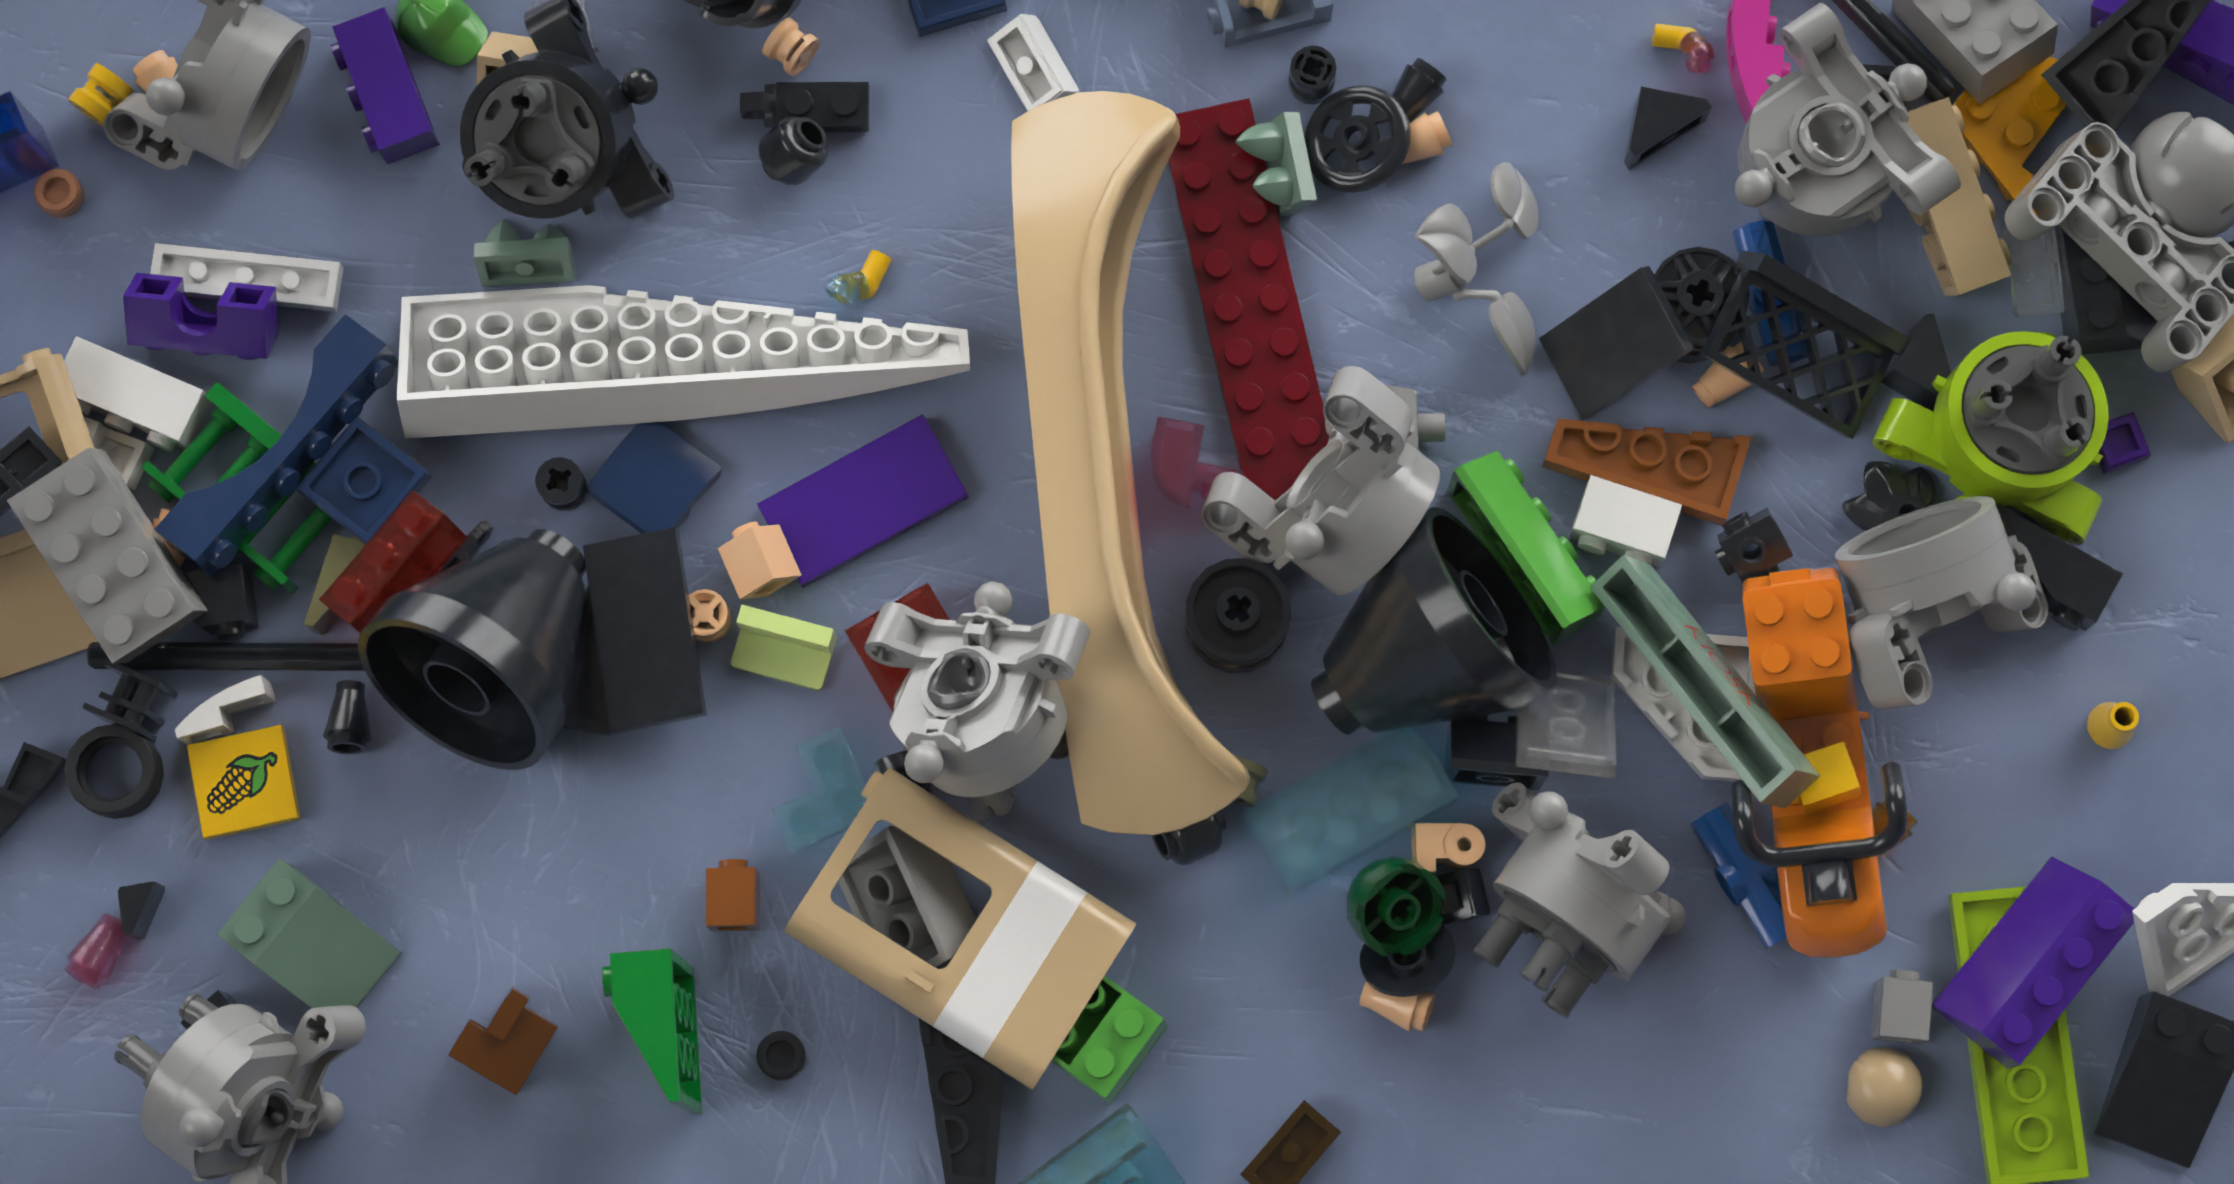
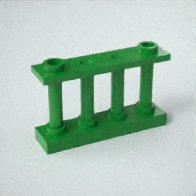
M216 382L204 395L216 407L210 413L213 416L211 421L164 474L148 460L141 468L153 478L147 486L166 502L170 503L174 497L180 500L186 494L179 487L180 483L227 430L233 432L239 426L251 437L245 442L248 445L247 449L217 483L237 475L258 461L278 442L282 435L221 384ZM315 462L300 476L298 485L316 465ZM296 488L278 501L269 512L264 525L257 531L251 532L238 547L242 553L258 565L257 569L253 572L256 577L273 591H276L282 585L292 594L299 587L284 573L332 518L317 507L270 561L253 549L249 543L293 495Z

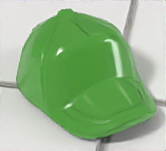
M398 0L395 14L396 28L400 38L412 49L451 66H463L469 63L478 55L488 38L486 26L463 0Z

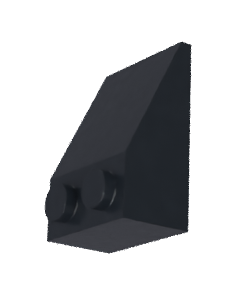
M2155 991L2139 996L2094 1134L2179 1166L2190 1168L2234 1071V1021Z

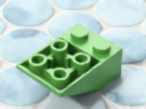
M1104 976L1051 1061L1106 1103L1112 1105L1168 1026L1164 1018Z

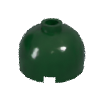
M1395 856L1376 860L1362 868L1352 880L1346 896L1347 918L1358 938L1378 954L1388 957L1390 956L1387 953L1394 954L1400 952L1403 956L1410 955L1427 945L1440 929L1443 917L1439 915L1442 907L1441 900L1446 903V893L1439 879L1413 860Z

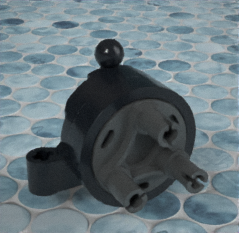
M549 0L525 12L524 22L538 52L521 57L512 50L501 54L506 64L487 75L470 94L460 123V145L463 155L462 168L464 175L497 205L512 213L536 219L557 218L575 212L582 208L585 215L593 213L595 211L594 199L608 188H610L622 212L630 219H634L673 200L674 190L668 175L662 166L655 162L643 147L633 128V124L636 121L632 103L644 105L650 103L655 98L658 91L656 77L651 71L635 68L628 71L620 83L608 68H602L592 49L587 33L585 16L576 0Z

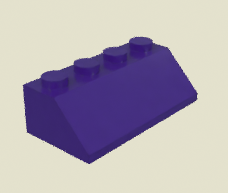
M2050 857L1933 1001L1931 1007L2006 1069L2021 1065L2133 925L2134 917L2132 910L2135 908L2102 881L2054 857Z

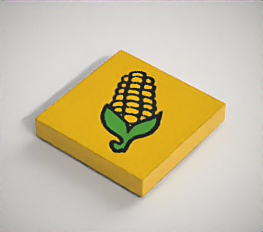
M282 725L187 745L204 839L210 840L301 820L286 733Z

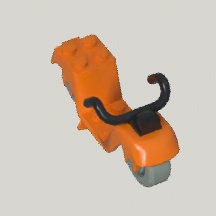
M1832 567L1816 570L1804 568L1770 573L1769 576L1748 578L1742 586V598L1752 677L1757 698L1803 755L1844 741L1861 788L1862 796L1809 814H1805L1801 802L1791 803L1786 808L1772 806L1775 847H1770L1762 843L1756 835L1751 790L1743 780H1737L1731 785L1736 838L1742 851L1753 861L1769 867H1777L1786 937L1791 948L1810 957L1834 958L1858 955L1880 943L1886 936L1887 926L1877 855L1884 854L1896 846L1906 832L1908 813L1902 769L1896 762H1888L1881 768L1887 824L1880 833L1875 835L1860 721L1869 720L1870 718L1869 712L1858 711L1839 571Z

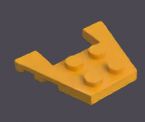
M2047 58L1981 104L1966 89H1964L1953 104L1959 108L1964 120L1965 130L1961 133L1967 150L1971 149L1976 155L1979 165L1983 164L1999 184L1998 190L2007 201H2013L2033 178L2034 175L2024 169L2022 165L2066 106V103L2041 76L2058 59ZM2033 209L2034 214L2038 217V214Z

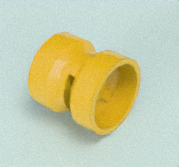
M96 63L87 74L88 82L83 88H76L68 101L89 119L103 127L106 115L121 101L131 95L134 90L109 69Z

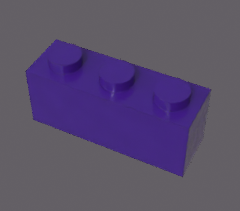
M385 7L332 26L338 42L330 45L340 71L348 69L353 83L347 85L346 89L355 111L364 110L368 125L361 127L371 153L379 151L386 163L391 164L440 145L395 25Z

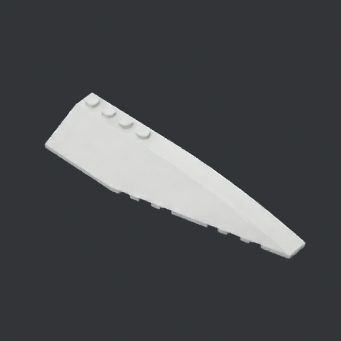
M592 285L402 297L397 404L405 439L639 424L742 414L867 394L970 371L967 329L909 322L903 328L888 327L882 323V319L863 317L862 323L837 321L836 314L816 312L815 318L794 316V309L720 300L716 301L713 306L694 302L693 297L678 295L674 296L673 301L649 299L648 292L628 290L626 296L607 294L606 287Z

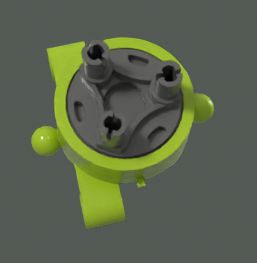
M2009 332L1992 337L1978 345L1956 366L1947 378L1939 375L1935 377L1932 385L1939 393L1936 398L1934 411L1910 400L1902 398L1891 399L1874 435L1872 444L1887 456L1928 465L1949 475V481L1964 493L1955 499L1975 496L1991 497L2003 507L2007 505L2028 514L2042 525L2046 531L2069 544L2082 545L2103 500L2096 492L2073 481V479L2088 465L2097 466L2101 461L2102 455L2098 454L2106 437L2109 419L2107 396L2098 374L2087 359L2081 355V346L2076 340L2073 339L2070 343H2067L2068 336L2056 337L2053 333Z

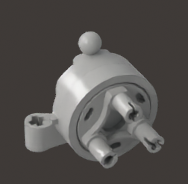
M1823 3L1817 4L1779 30V36L1784 48L1800 70L1790 73L1783 78L1772 74L1766 79L1770 87L1754 107L1739 143L1738 168L1740 176L1735 183V194L1739 202L1748 207H1756L1763 217L1794 233L1807 236H1832L1853 230L1867 222L1870 218L1874 223L1881 219L1883 216L1881 207L1892 190L1896 192L1910 211L1920 216L1960 189V178L1952 164L1944 156L1935 153L1923 143L1908 125L1909 116L1902 100H1915L1925 92L1927 78L1924 70L1915 64L1906 63L1896 67L1891 72L1888 82L1873 70L1867 72L1853 54L1844 36L1840 21L1834 12Z

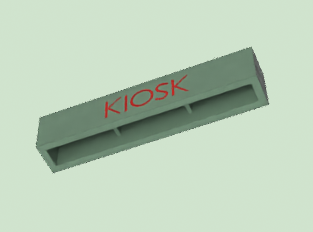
M1623 554L1590 587L1760 803L1786 808L1820 777L1819 773L1650 563Z

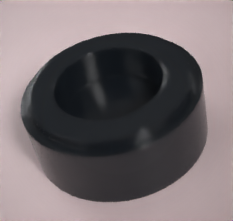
M786 1031L772 1032L762 1039L757 1048V1063L761 1071L771 1079L777 1081L790 1080L803 1070L806 1063V1049L801 1040L794 1034Z

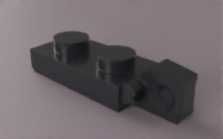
M776 82V84H765V92L740 93V113L742 119H764V125L768 128H773L780 120L788 116H799L814 120L821 126L824 132L869 131V82Z

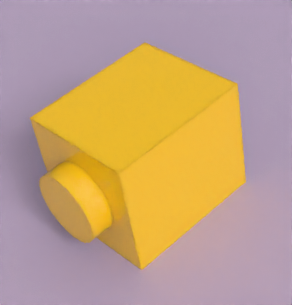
M1844 741L1804 754L1820 775L1816 781L1792 802V804L1801 802L1805 814L1862 796L1861 788Z

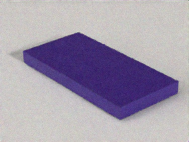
M922 414L757 503V506L768 525H780L802 575L797 579L802 588L969 497Z

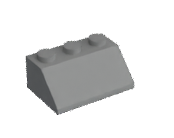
M893 825L886 827L862 844L838 881L854 917L937 969H943L950 963L976 922L974 913L950 862Z

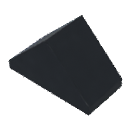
M1641 86L1635 102L1624 160L1629 170L1704 123L1712 108L1708 100Z
M1934 313L1924 315L1911 328L1907 335L1910 338L1908 345L1902 355L1894 357L1881 383L1913 402L1934 411L1939 392L1933 387L1932 383L1937 375L1947 378L1951 373V368Z

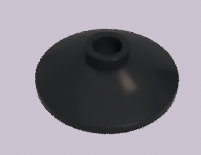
M1441 924L1440 929L1427 945L1415 953L1403 956L1400 952L1394 954L1387 953L1390 957L1382 956L1364 943L1360 952V968L1367 983L1383 994L1396 997L1421 994L1442 982L1451 971L1456 958L1455 942L1450 931Z

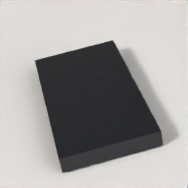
M673 527L583 545L610 732L615 734L707 716L679 530Z

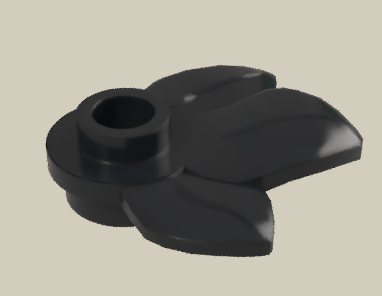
M1870 461L1865 465L1863 473V484L1866 494L1843 502L1842 509L1855 525L1867 531L1899 517L1902 513H1910L1928 507L1935 497L1934 481L1922 467L1913 468L1903 475L1897 467L1890 463Z

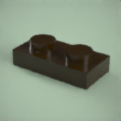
M1303 1100L1240 1176L1249 1184H1298L1340 1135L1341 1131Z

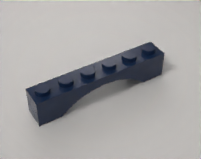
M345 314L314 348L312 374L306 396L294 420L278 442L258 461L237 475L213 486L186 493L154 530L171 548L212 578L219 569L224 568L233 560L237 548L249 534L257 531L264 525L271 509L283 496L290 494L297 487L300 476L315 460L322 458L331 447L332 440L345 425L350 424L356 416L359 417L363 405L374 392L389 383L398 366V360L387 344Z

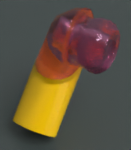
M1663 24L1654 25L1653 47L1681 50L1688 56L1686 67L1690 72L1702 74L1710 70L1711 59L1715 57L1713 46L1695 29Z

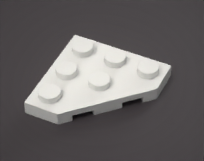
M1616 627L1613 635L1611 678L1701 779L1733 782L1742 780L1622 627ZM1707 634L1755 694L1748 638Z
M2172 883L2159 893H2152L2146 896L2139 903L2138 907L2132 910L2147 986L2150 992L2155 991L2169 997L2234 953V883Z

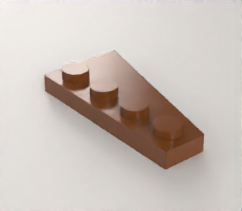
M1558 419L1542 467L1586 482L1593 475L1682 504L1681 513L1722 526L1727 520L1752 436L1735 435L1734 438L1712 437V433L1692 431L1691 434L1664 432V428L1644 427L1643 430L1620 428L1619 424Z

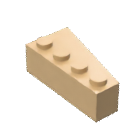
M1949 97L1907 111L1909 116L1908 125L1923 143L1935 153L1944 156L1952 164L1961 182L1960 189L1920 216L1914 214L1906 206L1911 219L1918 226L1924 225L1928 234L1922 236V244L1945 297L1960 295L2011 276L2008 267L2011 264V254L2006 242L2002 238L1998 239L1993 221L1996 219L1995 208L1990 197L1982 193L1977 176L1980 175L1979 162L1971 149L1967 150L1961 132L1965 130V124L1959 108L1956 105H1952Z

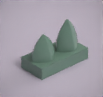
M1283 112L1270 122L1257 124L1248 128L1236 140V144L1250 155L1266 161L1267 170L1259 175L1253 184V188L1264 199L1275 204L1278 216H1294L1317 201L1299 112Z
M502 219L489 232L484 242L474 243V260L482 287L575 281V263L569 238L565 237L557 227L550 223L541 228L533 239L521 240L514 227Z

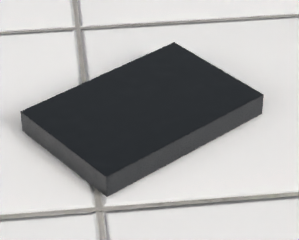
M1650 266L1639 268L1539 337L1545 352L1582 420L1593 417L1694 349Z

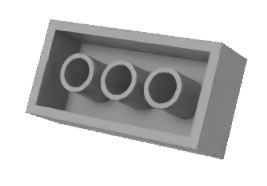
M95 448L85 449L7 500L112 664L130 662L208 611L104 450Z

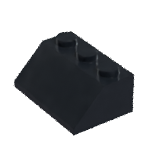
M2059 225L2047 231L2063 334L2069 337L2067 343H2070L2073 339L2076 340L2081 346V355L2141 349L2144 338L2158 321Z

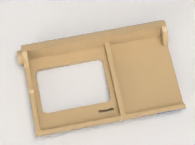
M50 348L29 352L22 356L23 364L16 367V370L0 375V399L18 392L27 394L43 440L61 459L62 464L85 449L94 448L62 354H51ZM26 529L1 537L0 679L86 650L90 643L98 642Z

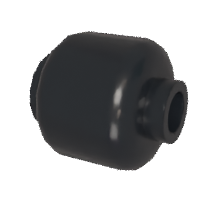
M788 116L780 120L762 138L759 144V157L765 173L773 180L787 185H798L806 181L824 164L828 156L827 137L824 130L814 120L805 117Z
M1219 811L1204 821L1181 830L1152 835L1158 852L1165 860L1172 859L1179 865H1187L1219 850L1222 844V831L1226 829L1225 817L1222 811Z

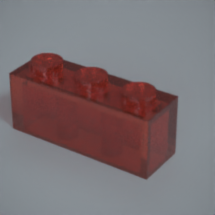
M412 490L320 597L319 601L343 623L360 635L385 600L436 575L468 537L445 513Z

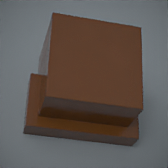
M512 986L488 1027L486 1028L469 1019L448 1056L512 1094L517 1095L556 1032L558 1025L527 1007L526 1004L529 996Z

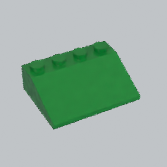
M671 948L610 953V966H605L602 969L604 996L611 997L613 1006L669 1102L691 1114H703L694 968Z

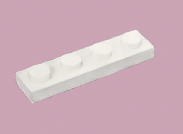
M155 243L150 274L183 277L186 297L220 300L229 282L276 287L277 306L337 312L344 267L340 262Z

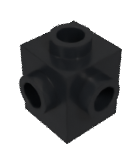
M1768 507L1752 516H1749L1747 512L1740 513L1722 524L1724 531L1717 535L1721 548L1714 551L1727 576L1736 572L1742 584L1748 578L1769 576L1770 573L1779 572L1778 564L1794 556ZM1748 544L1758 545L1754 551L1748 552L1744 550Z

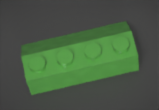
M1494 451L1453 470L1446 492L1480 541L1510 577L1533 613L1538 625L1551 644L1555 646L1601 616L1605 606L1590 588L1597 580L1592 575L1587 577L1583 575L1575 563L1579 558L1570 541L1565 536L1560 538L1556 536L1548 524L1552 519L1545 505L1538 497L1531 499L1521 484L1525 480L1515 462L1510 458L1504 461L1500 453Z

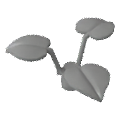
M1503 162L1495 166L1490 178V188L1494 202L1500 213L1505 217L1503 223L1472 243L1471 226L1466 216L1456 205L1449 203L1436 208L1424 220L1414 238L1428 247L1438 259L1417 266L1414 278L1420 295L1429 302L1452 294L1456 302L1465 298L1490 300L1492 303L1489 306V317L1493 329L1521 377L1526 375L1530 369L1536 345L1534 322L1527 307L1511 291L1501 296L1496 290L1465 289L1466 284L1471 281L1476 273L1477 261L1474 254L1475 251L1508 232L1512 226L1522 239L1534 235L1538 227V206L1529 184L1511 163Z

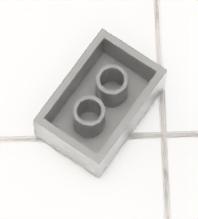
M1892 0V12L1979 104L2049 58L2055 51L2058 24L2035 0Z

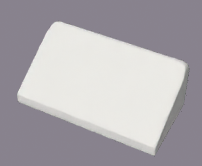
M1020 14L987 39L1027 112L1039 105L1079 92V88L1040 20L1035 15Z

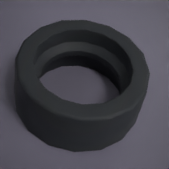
M116 724L98 726L81 735L69 750L65 764L66 785L73 798L89 811L112 819L131 817L146 809L159 794L164 778L162 758L155 745L142 735ZM106 745H126L133 749L141 760L142 775L140 782L132 793L123 798L113 800L102 798L93 792L88 783L87 769L89 762L96 752Z

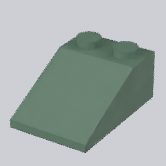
M281 858L275 862L217 933L220 938L311 1008L352 1005L358 1008L402 954V952L296 867Z

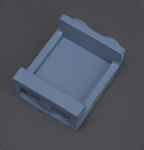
M1211 0L1213 7L1206 8L1212 34L1221 33L1224 47L1228 48L1329 21L1332 17L1333 2L1332 0H1285L1274 20L1264 17L1260 9L1255 7L1246 9L1240 6L1239 0Z

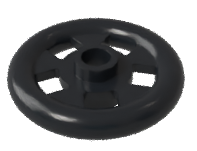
M1368 85L1346 87L1328 96L1311 115L1304 133L1311 172L1324 185L1348 193L1367 191L1386 182L1400 168L1410 146V123L1402 104L1389 92ZM1353 105H1371L1369 116H1352ZM1333 118L1341 121V123L1337 126L1334 137L1331 139L1323 136L1327 124ZM1390 121L1392 138L1380 141L1377 125ZM1361 131V138L1355 143H1349L1351 135ZM1335 150L1341 157L1347 160L1338 171L1326 161ZM1376 153L1380 162L1370 170L1363 172L1359 166V161L1367 160Z

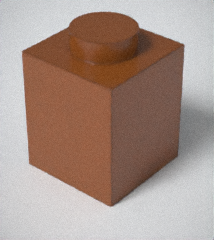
M743 859L719 860V868H706V927L711 931H759L760 873L755 867H748V861Z

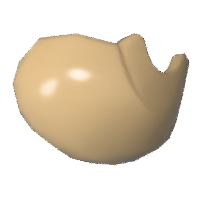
M1887 1046L1865 1051L1853 1062L1848 1073L1847 1103L1863 1122L1881 1128L1898 1125L1905 1120L1916 1108L1922 1094L1920 1070L1906 1053Z

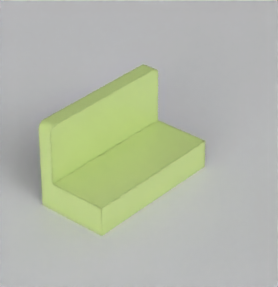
M741 605L736 621L740 632L731 659L732 667L816 691L822 690L837 641L834 629Z

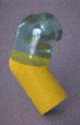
M871 250L861 271L842 275L837 273L830 276L826 283L827 294L838 302L845 304L872 298L876 294L892 259L879 251Z

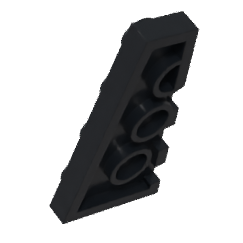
M919 1018L945 1184H996L1004 1072Z

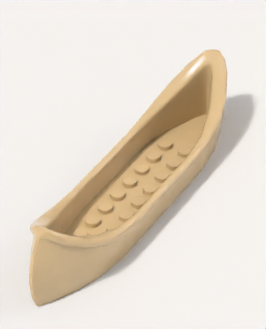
M1096 91L1079 92L1039 105L1012 121V204L1018 296L1050 616L1061 613L1078 618L1089 627L1091 632L1073 677L1068 680H1058V686L1068 715L1065 733L1081 824L1111 833L1158 835L1181 830L1204 821L1229 806L1247 789L1250 775L1247 768L1201 722L1178 687L1156 633L1142 561L1122 367L1123 306L1132 253L1162 172L1180 138V125L1175 113L1171 109L1155 101L1133 94Z

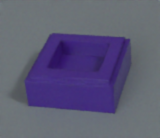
M2134 412L2108 420L2106 437L2098 454L2102 455L2099 464L2103 474L2143 461L2151 456Z

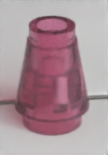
M104 913L100 921L93 926L66 957L69 963L64 971L76 980L95 989H99L104 980L109 981L126 937L122 932L121 921Z

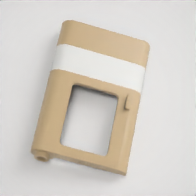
M888 768L884 775L876 770L861 792V795L867 801L797 907L784 932L1033 1090L1132 933L1136 923L892 768ZM877 822H889L988 885L992 891L990 900L950 963L943 969H937L843 910L831 900L833 889Z

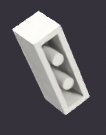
M77 336L64 360L84 416H88L90 410L106 416L104 423L127 434H130L133 428L148 434L146 440L149 443L169 452H172L175 446L182 449L188 447L200 433L213 406L204 396L206 394L204 390Z

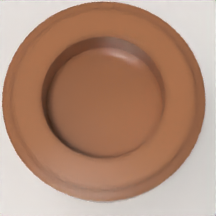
M52 169L43 173L36 181L34 198L38 206L49 216L65 218L73 215L81 207L84 201V189L80 181L71 172L64 169Z

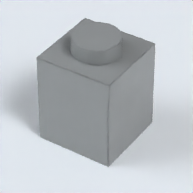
M1890 970L1889 977H1882L1875 981L1871 1039L1919 1045L1929 1041L1933 982L1920 981V973L1908 970Z

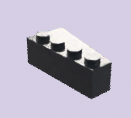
M2128 0L2041 74V76L2085 126L2096 122L2104 123L2116 133L2213 0Z

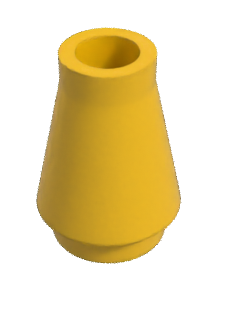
M2104 702L2092 709L2087 720V729L2090 737L2103 748L2118 749L2125 746L2132 739L2135 727L2138 724V710L2134 705L2127 702ZM2115 718H2119L2122 725L2118 724Z

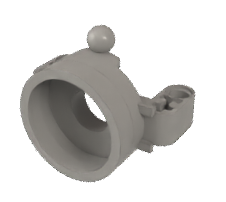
M196 0L206 5L207 8L199 29L190 40L179 61L174 77L172 79L167 77L156 79L151 82L146 94L133 93L126 97L106 115L103 128L108 139L116 146L166 170L175 169L182 164L188 166L192 162L195 152L198 151L236 171H241L258 155L281 119L303 71L310 48L311 31L302 24L264 6L265 0ZM128 115L136 121L137 126L130 121Z
M1355 366L1343 367L1334 375L1323 406L1326 433L1330 436L1328 444L1311 459L1290 489L1277 500H1274L1241 474L1224 472L1213 480L1201 514L1204 525L1243 557L1261 564L1270 563L1275 560L1273 566L1278 570L1291 560L1326 589L1338 596L1348 594L1362 586L1377 574L1399 551L1429 508L1440 479L1439 467L1406 441L1415 429V426L1412 424L1413 413L1410 406L1368 371Z
M1975 496L1960 498L1904 514L1859 534L1842 545L1835 553V559L1852 602L1851 614L1847 616L1849 623H1855L1849 632L1850 652L1870 703L1879 709L1917 706L1925 704L1930 698L1933 682L1917 638L1932 628L1952 623L1979 609L1987 627L1995 633L2036 629L2046 622L2048 616L2047 599L2028 549L2017 541L2016 535L2007 536L1996 503L1991 497Z

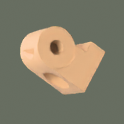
M1416 823L1411 828L1412 860L1419 863L1432 874L1436 872V863H1444L1456 870L1470 868L1484 853V836L1478 828L1465 823Z

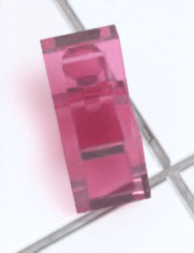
M1158 417L1151 449L1152 474L1160 491L1173 503L1189 508L1193 491L1201 492V498L1206 500L1213 480L1221 473L1234 472L1243 476L1244 471L1199 462L1204 438V425Z

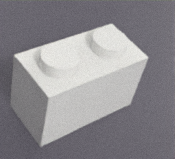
M1591 475L1585 486L1569 538L1579 541L1577 546L1590 553L1603 555L1607 550L1660 567L1666 557L1682 504Z

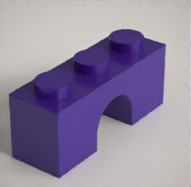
M136 273L123 295L127 345L144 346L149 350L155 351L174 349L191 351L196 355L222 354L237 356L244 360H255L258 358L267 359L279 336L276 287L229 282L217 304V312L199 310L188 301L184 292L183 277Z

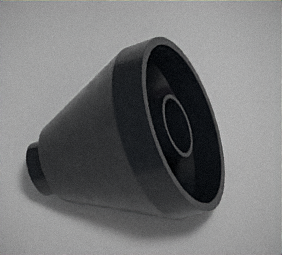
M1432 507L1426 511L1418 526L1392 559L1367 581L1323 655L1325 670L1311 680V688L1327 718L1341 732L1350 735L1362 726L1372 732L1380 733L1520 710L1556 685L1557 672L1552 653L1540 626L1505 570L1484 544L1460 520L1444 509Z
M537 529L528 538L516 537L507 540L390 596L364 627L358 639L359 657L366 674L382 697L399 715L422 734L449 751L473 762L497 769L519 770L534 765L556 738L565 722L586 593L582 580L583 575L586 573L585 558L577 547L563 536L549 530Z

